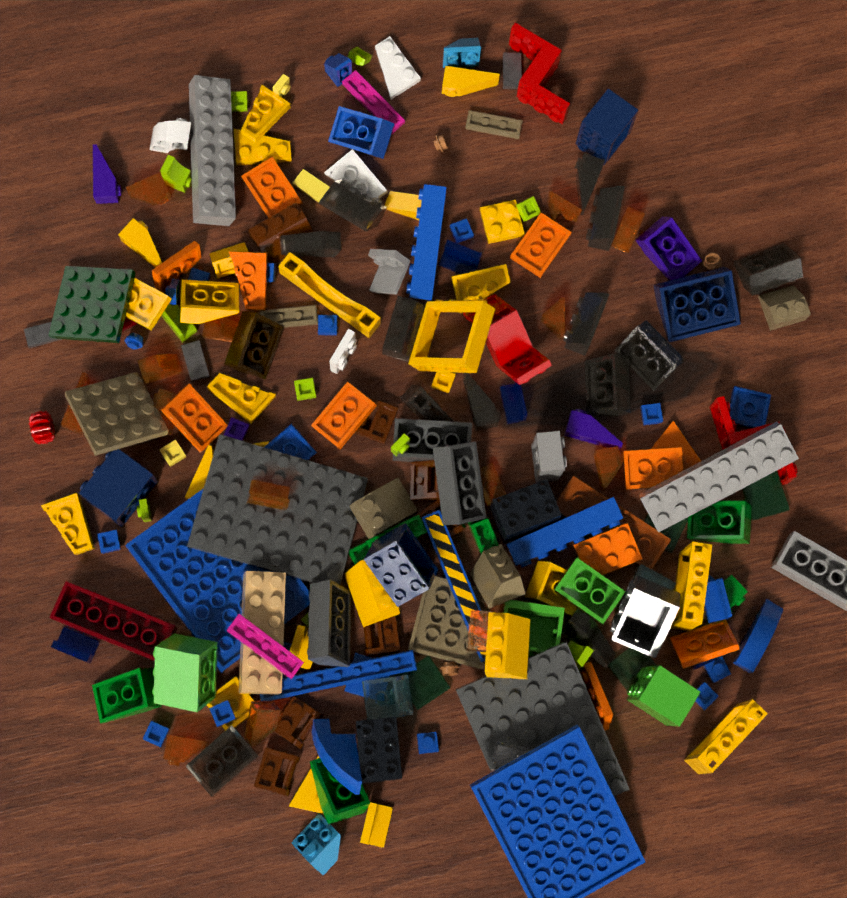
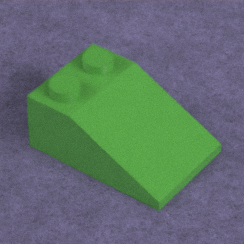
M579 558L575 559L554 589L600 624H604L626 592Z

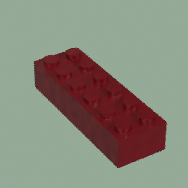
M65 581L49 617L56 622L154 662L153 652L155 646L174 633L176 634L178 629L173 624Z

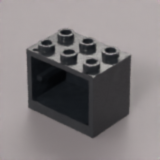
M547 479L492 500L489 508L503 544L556 523L562 516Z
M396 717L356 721L362 784L402 780Z

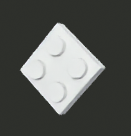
M350 329L347 330L329 361L330 370L335 374H338L340 370H344L348 362L346 360L348 355H352L356 350L357 340L355 332Z

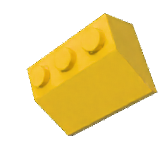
M364 560L359 561L344 573L363 627L400 614L399 607L395 605Z
M489 612L485 659L486 677L527 679L530 619L510 613Z

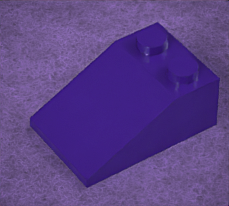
M662 216L635 239L645 255L669 281L684 277L702 262L672 217Z

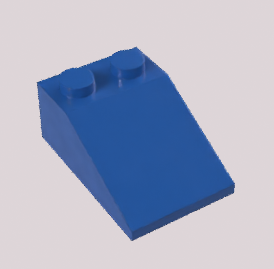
M339 106L328 142L384 159L394 123Z

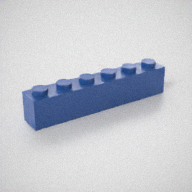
M424 184V188L419 190L418 199L422 200L421 207H417L416 218L419 219V226H415L414 237L417 238L416 245H412L411 256H415L414 264L410 263L409 275H412L411 283L408 282L406 291L407 294H410L409 298L432 301L447 187Z
M612 497L507 544V547L515 565H520L522 568L531 564V559L538 557L539 560L549 556L548 552L551 550L561 551L567 548L566 544L573 541L574 544L585 540V535L591 533L592 536L603 532V527L609 525L610 528L620 525V520L623 519V516L615 498Z

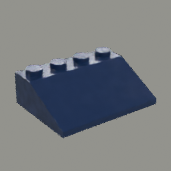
M726 267L653 285L656 303L668 342L741 325L732 270Z

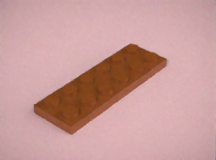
M573 476L556 502L561 514L567 518L609 498ZM618 505L623 519L620 520V525L629 524L643 558L635 563L650 572L671 539ZM609 525L602 528L603 532L613 529Z

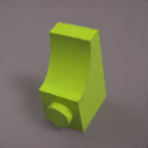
M168 155L160 170L164 183L169 187L186 193L187 189L192 186L191 170L182 166L175 157Z
M570 640L568 646L578 670H580L594 650Z

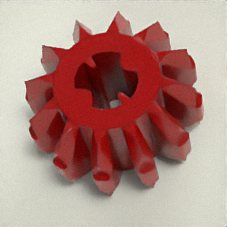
M47 411L31 414L29 426L35 443L46 444L53 441L55 429L51 415Z

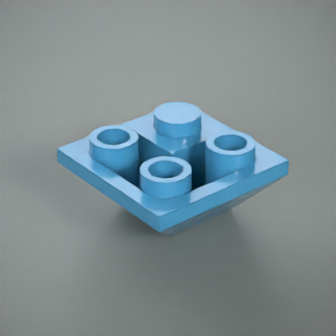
M460 38L444 47L443 68L445 66L466 68L479 66L481 52L479 39Z
M319 813L291 843L317 871L324 875L338 860L341 835L331 824L328 825L327 820Z

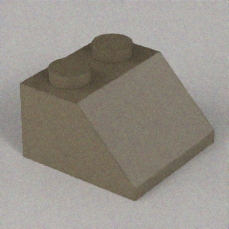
M794 285L758 296L770 331L805 321L811 314L805 297Z

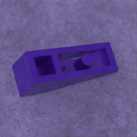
M93 144V198L96 204L119 203V196H122L121 185H118L98 146Z
M580 409L571 410L564 436L618 451L621 449L623 443L591 415L586 414L585 411Z

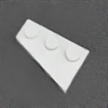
M391 37L375 45L390 99L395 98L421 81L420 76Z
M353 149L324 172L326 176L373 204L387 193L385 187Z

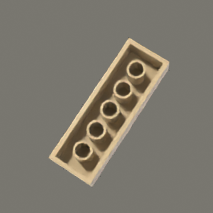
M246 571L243 574L242 616L283 646L286 573ZM241 642L239 693L281 694L282 672Z

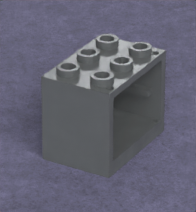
M636 575L634 581L630 580L626 596L622 598L619 604L618 614L615 613L611 622V640L656 658L680 608L681 593Z

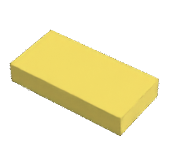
M304 169L292 183L294 187L322 206L333 193L331 187Z

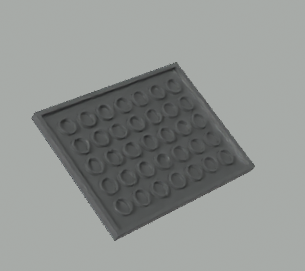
M219 434L187 547L273 572L286 573L287 576L312 583L332 580L340 585L357 522L349 506L364 496L368 478Z
M566 641L528 657L527 679L484 676L456 688V692L491 772L578 725L613 796L630 790Z

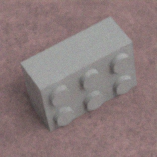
M560 431L542 432L535 435L531 445L535 483L546 479L548 482L558 481L561 475H563L565 467H567L566 455L563 456L562 454L565 442L564 437H560Z

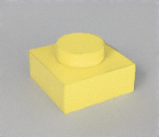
M283 74L272 87L273 92L280 97L286 95L291 87L289 77Z
M176 440L160 449L161 454L170 467L186 458L185 453Z

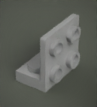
M370 249L368 256L379 267L369 290L372 293L396 295L401 287L410 260L397 250Z

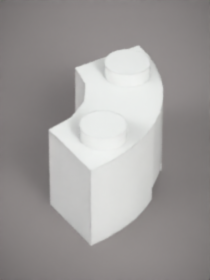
M178 118L176 121L158 122L153 127L150 150L168 153L175 149L187 150L191 122L182 118Z

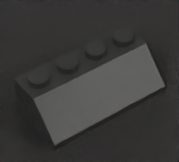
M395 418L394 443L405 433L410 438V447L404 454L399 453L397 457L393 454V461L416 462L434 460V447L471 442L472 423Z
M476 442L434 447L433 454L443 525H457L486 519Z
M332 580L310 584L308 660L318 665L350 667L351 593Z

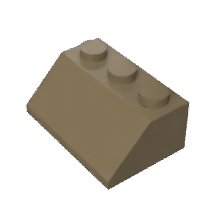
M500 544L483 551L470 575L488 608L524 595L525 590L521 576L503 546Z

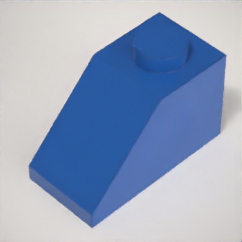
M340 53L330 56L324 63L325 72L337 87L342 85V81L352 73V61Z

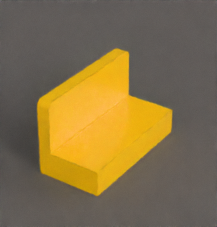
M245 243L209 254L217 279L235 273L229 251L248 252Z
M298 625L290 652L304 662L301 668L310 670L313 662L308 660L307 655L309 628Z
M370 802L360 843L384 847L392 815V807Z

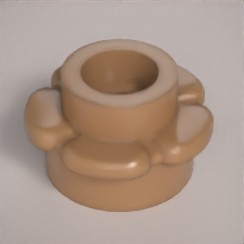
M436 135V140H433L436 150L444 152L445 149H448L446 140L443 135Z
M710 253L705 257L704 267H707L708 270L718 269L722 265V259L718 254Z
M455 662L443 663L444 666L440 667L443 676L457 675L458 668H460L458 665H455Z

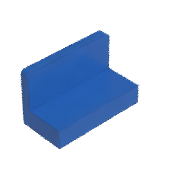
M722 578L707 582L704 607L708 623L732 617Z

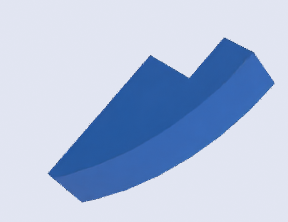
M768 599L765 600L739 645L740 651L733 664L748 673L754 672L776 630L783 608Z
M313 719L311 733L314 746L321 761L339 783L355 795H360L362 777L355 734H331L329 719Z

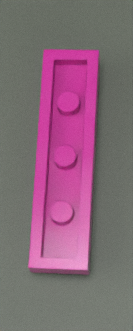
M356 70L342 81V85L373 116L394 123L391 135L405 124V120Z
M240 614L237 615L226 630L290 679L294 677L304 663Z

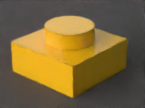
M436 372L431 387L450 393L456 374Z

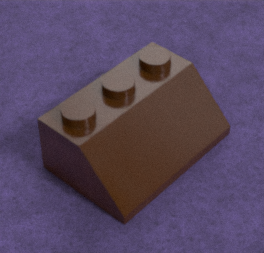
M297 202L248 230L250 239L259 253H268L267 262L278 263L285 259L289 252L294 254L317 240Z

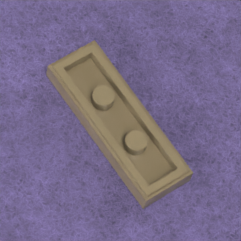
M469 110L465 129L519 139L522 120Z
M316 305L260 310V315L284 326V328L318 324ZM262 324V327H270L269 325Z

